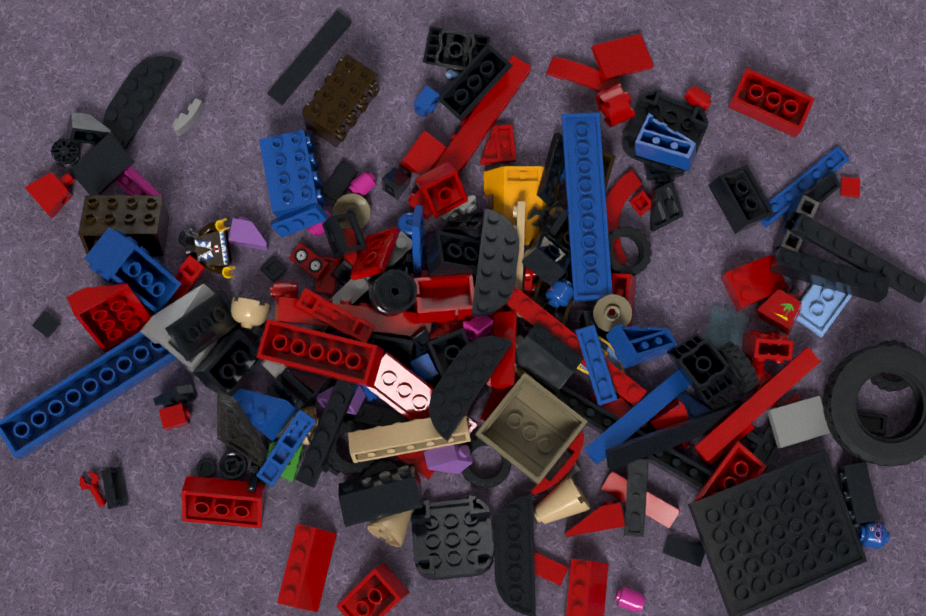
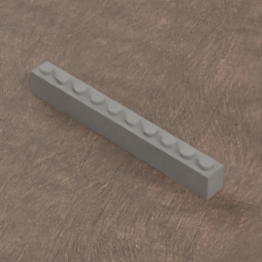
M402 231L398 235L385 271L391 265H394L396 268L405 259L407 253L413 252L412 240ZM374 275L355 281L351 279L331 298L333 300L332 303L340 304V301H350L353 306H357L369 294L367 280ZM312 325L302 326L303 328L327 334L333 329ZM267 361L262 364L275 379L281 376L287 368L286 366Z

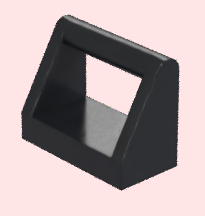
M354 212L330 216L322 223L334 259L367 249ZM347 220L350 221L358 245L347 246L339 223Z

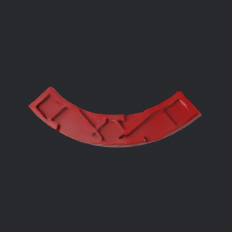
M633 170L626 173L614 185L606 198L608 233L618 228L619 217L624 204L642 186ZM618 238L613 244V255L616 261L623 265L628 259L621 248Z

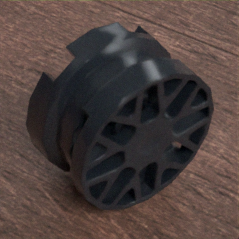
M62 138L52 145L51 155L60 166L68 168L78 163L81 153L75 142L67 141L68 138Z
M235 451L223 454L218 464L220 473L225 478L231 480L243 477L248 468L245 457Z

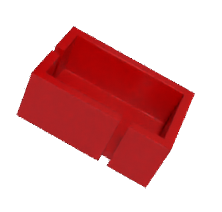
M472 274L414 278L417 286V297L415 299L417 323L454 321V317H457L458 320L475 318L471 316L474 296Z

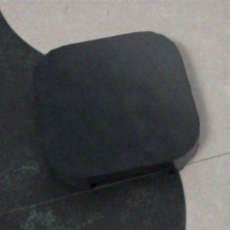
M658 89L641 94L634 108L635 117L629 119L622 136L621 144L623 150L631 158L642 163H648L649 166L661 171L664 170V172L676 174L687 171L637 156L635 153V141L648 113H650L657 121L664 122L671 130L678 131L695 142L697 153L709 122L702 111L703 108L698 105L694 108L661 94L662 90Z
M468 496L469 499L431 503L429 500L422 501V508L415 509L411 514L413 559L416 570L422 577L428 580L473 577L482 575L491 568L494 562V547L488 505L477 499L476 496Z

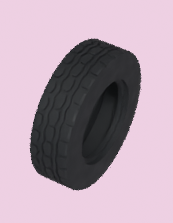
M876 345L862 348L845 357L828 378L822 404L825 421L836 443L853 457L880 466H902L923 458L926 455V356L913 349L898 345ZM883 372L893 373L904 379L911 387L916 401L915 414L909 426L898 435L887 438H879L871 434L860 422L856 409L857 396L863 384L874 375Z

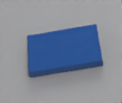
M415 205L412 221L413 275L421 274L424 259L423 207Z

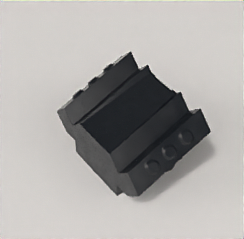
M430 26L423 63L464 70L479 52L489 44L490 37Z
M697 333L667 351V354L676 364L678 370L706 404L736 385L729 371L730 365L709 339L705 341Z
M287 367L271 386L299 411L307 403H312L334 378Z

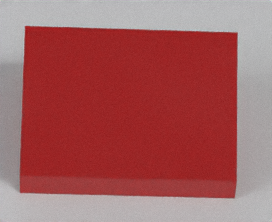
M423 131L398 165L421 176L435 167L447 148L429 133Z

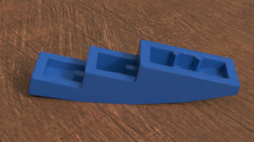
M299 410L256 476L271 487H274L310 433L316 420L302 410Z

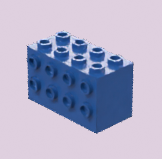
M304 130L259 139L273 214L279 218L316 202L323 208L326 205L324 194L320 190L322 181L316 171L319 169L317 158L313 154V152H316L310 135H307Z
M108 228L84 259L90 263L88 267L95 273H99L100 277L109 284H128L145 308L150 309L154 313L159 312L177 291L181 283L172 276V271L165 266L162 267V263L153 256L151 257L149 255L150 252L142 246L139 247L136 240L130 236L127 237L119 229L115 232Z

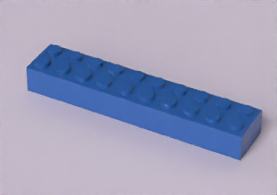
M138 332L1 419L0 435L15 458L23 459L176 361L177 358L160 343L155 344L142 332Z

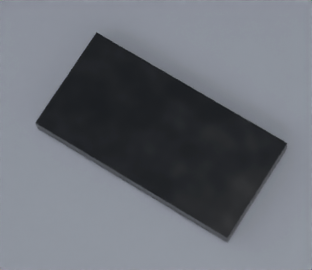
M222 289L165 328L186 361L194 358L240 324L232 317V303Z

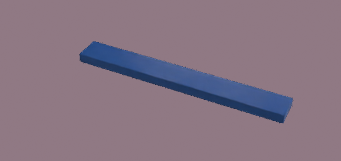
M677 370L584 449L585 453L598 465L606 458V449L625 442L690 386L688 381Z

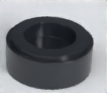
M203 458L197 463L196 469L200 476L210 478L216 473L217 465L214 460Z

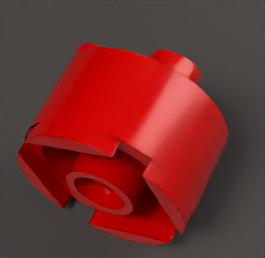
M620 83L595 95L599 111L602 110L606 117L604 121L608 127L611 128L635 117V112L629 104L631 97L627 91H623Z

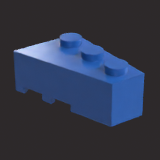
M648 113L635 141V153L637 156L689 171L696 157V143L678 131L671 130L667 127V124L657 121L653 118V115Z
M617 324L605 335L624 369L665 356L667 351L678 345L668 328H638L635 325L623 327V324Z
M240 388L225 403L272 441L298 411L287 400Z

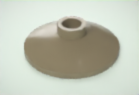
M350 193L341 196L334 204L333 216L347 214L348 209L352 208L360 229H362L370 219L371 210L368 202L358 194ZM349 220L339 223L341 228H352Z
M617 294L603 296L597 301L593 309L595 323L606 332H610L617 324H623V327H626L632 317L631 305L623 296ZM609 309H615L614 314H608Z

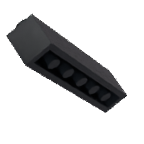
M780 247L773 254L770 272L876 303L881 302L887 297L890 278Z

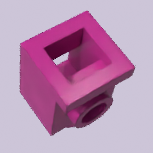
M488 316L472 318L469 322L465 320L463 328L468 340L471 342L481 337L490 336L492 334L493 319Z

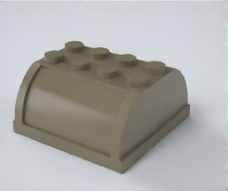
M524 373L475 435L539 485L588 421Z

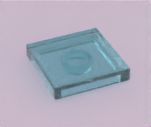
M713 305L703 339L705 341L709 339L714 346L719 348L727 342H733L740 349L743 332L746 331L750 317Z

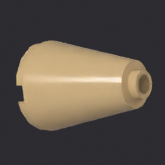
M572 475L566 476L535 506L536 511L533 514L539 523L542 521L544 524L590 509L582 490L574 484L576 481Z
M413 510L372 520L367 529L378 539L380 536L386 539L385 543L401 547L406 537Z

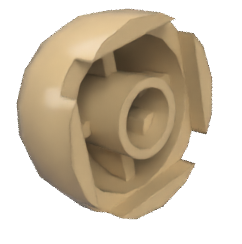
M233 297L231 314L235 321L241 323L242 328L252 329L253 326H259L265 322L271 305L265 303V306L259 305L260 301L239 297L236 299Z

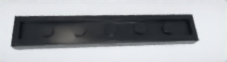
M336 11L267 92L268 96L283 106L352 24L351 20Z

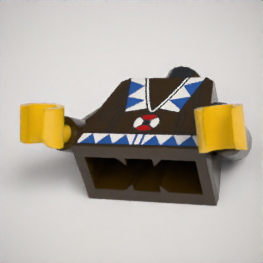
M227 218L210 222L199 230L198 236L195 237V245H186L185 252L187 257L189 255L197 256L198 262L205 269L223 275L225 278H233L235 275L231 274V270L235 269V266H230L232 264V256L228 241V229L230 227L224 226V221L227 220Z

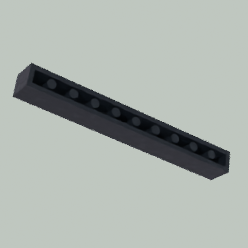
M564 385L556 395L552 393L587 420L586 426L600 434L604 433L620 419ZM638 430L625 442L646 435V433ZM672 448L645 457L649 458L648 462L699 492L713 474V472Z

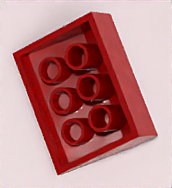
M128 284L87 287L66 297L74 316L105 353L140 332L151 318V315Z

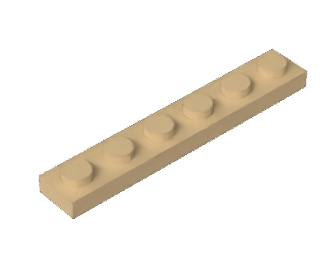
M518 201L517 206H513V217H516V225L513 226L519 238L515 286L521 291L523 286L522 259L524 257L526 203L524 201Z

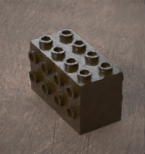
M348 54L338 60L335 66L336 69L333 73L330 72L326 76L325 84L322 88L319 87L315 91L313 100L310 103L307 102L302 110L306 128L336 148L345 140L349 130L355 126L360 115L366 111L371 100L380 91L378 74Z
M85 195L78 234L86 254L89 253L105 231L110 228L115 232L119 229L127 237H132L138 242L137 245L139 247L142 246L150 252V256H164L169 215L163 196Z

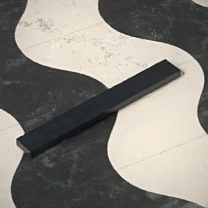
M740 400L608 448L605 450L607 466L610 470L706 435L743 402Z

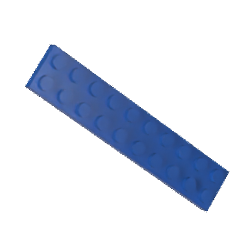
M600 113L562 114L561 125L566 200L569 212L568 231L572 288L574 289L573 301H595L605 295L612 294Z

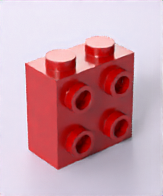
M750 330V333L743 332L741 350L747 354V357L754 358L755 361L765 362L766 359H773V362L784 363V360H792L794 341L788 339L787 335L780 334V332L769 331V334H766L759 330Z

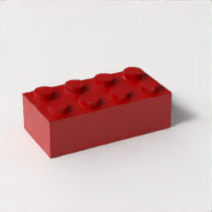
M746 68L728 108L796 138L803 128L815 98Z

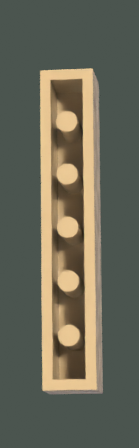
M467 416L464 417L448 442L437 433L431 418L414 419L404 423L397 422L393 425L376 426L372 429L356 430L348 433L350 455L354 463L471 441Z

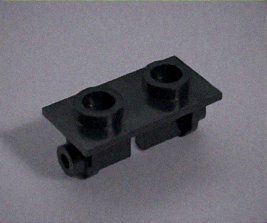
M121 466L115 468L108 467L102 470L108 509L128 505Z

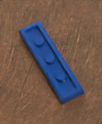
M595 325L575 330L598 406L616 401L617 396Z

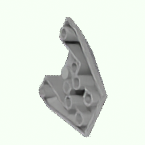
M201 284L152 315L140 330L153 343H160L185 364L184 369L197 380L199 379L193 371L220 342L221 338L191 360L186 361L165 328L215 294L205 284Z

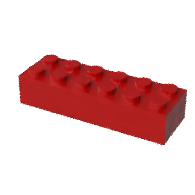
M267 319L256 357L278 365L374 388L384 349L377 345Z

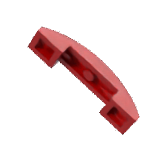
M557 57L552 58L546 72L547 75L560 80L572 81L598 93L620 83L615 79L604 81L600 71L578 62Z
M191 255L180 266L178 274L174 277L181 283L180 287L163 308L189 293L204 271L205 267ZM146 309L151 316L156 314L150 309Z
M306 288L304 289L295 306L332 328L360 342L367 343L375 328L374 325L322 299L323 297Z
M583 432L567 448L573 453L550 482L544 477L539 485L537 484L530 492L532 496L548 490L570 471L581 452L584 441Z

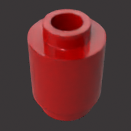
M692 85L684 96L687 99L686 102L693 107L698 105L704 110H707L713 102L710 100L712 96L698 86Z
M292 281L274 282V286H270L271 298H275L276 301V298L282 297V294L294 295V298H298V284Z

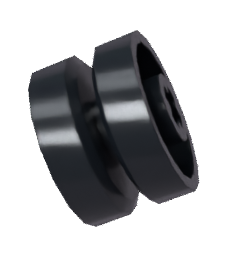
M402 270L384 272L372 282L369 289V301L372 307L384 316H396L406 311L414 304L417 297V286L414 279Z

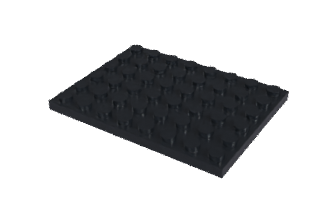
M826 450L817 451L688 504L729 616H744L867 562Z

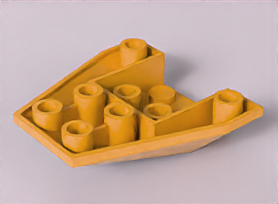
M503 166L485 171L483 173L484 193L491 210L502 214L512 225H516V217H513V206H517L518 201L526 202L524 246H529L540 228L531 224L536 222L540 215H535L529 220L527 219L528 213L534 207L542 210L548 206L537 196L544 167ZM558 184V187H557V191H556V195H555V198H554V202L556 201L557 194H558V191H559V184Z

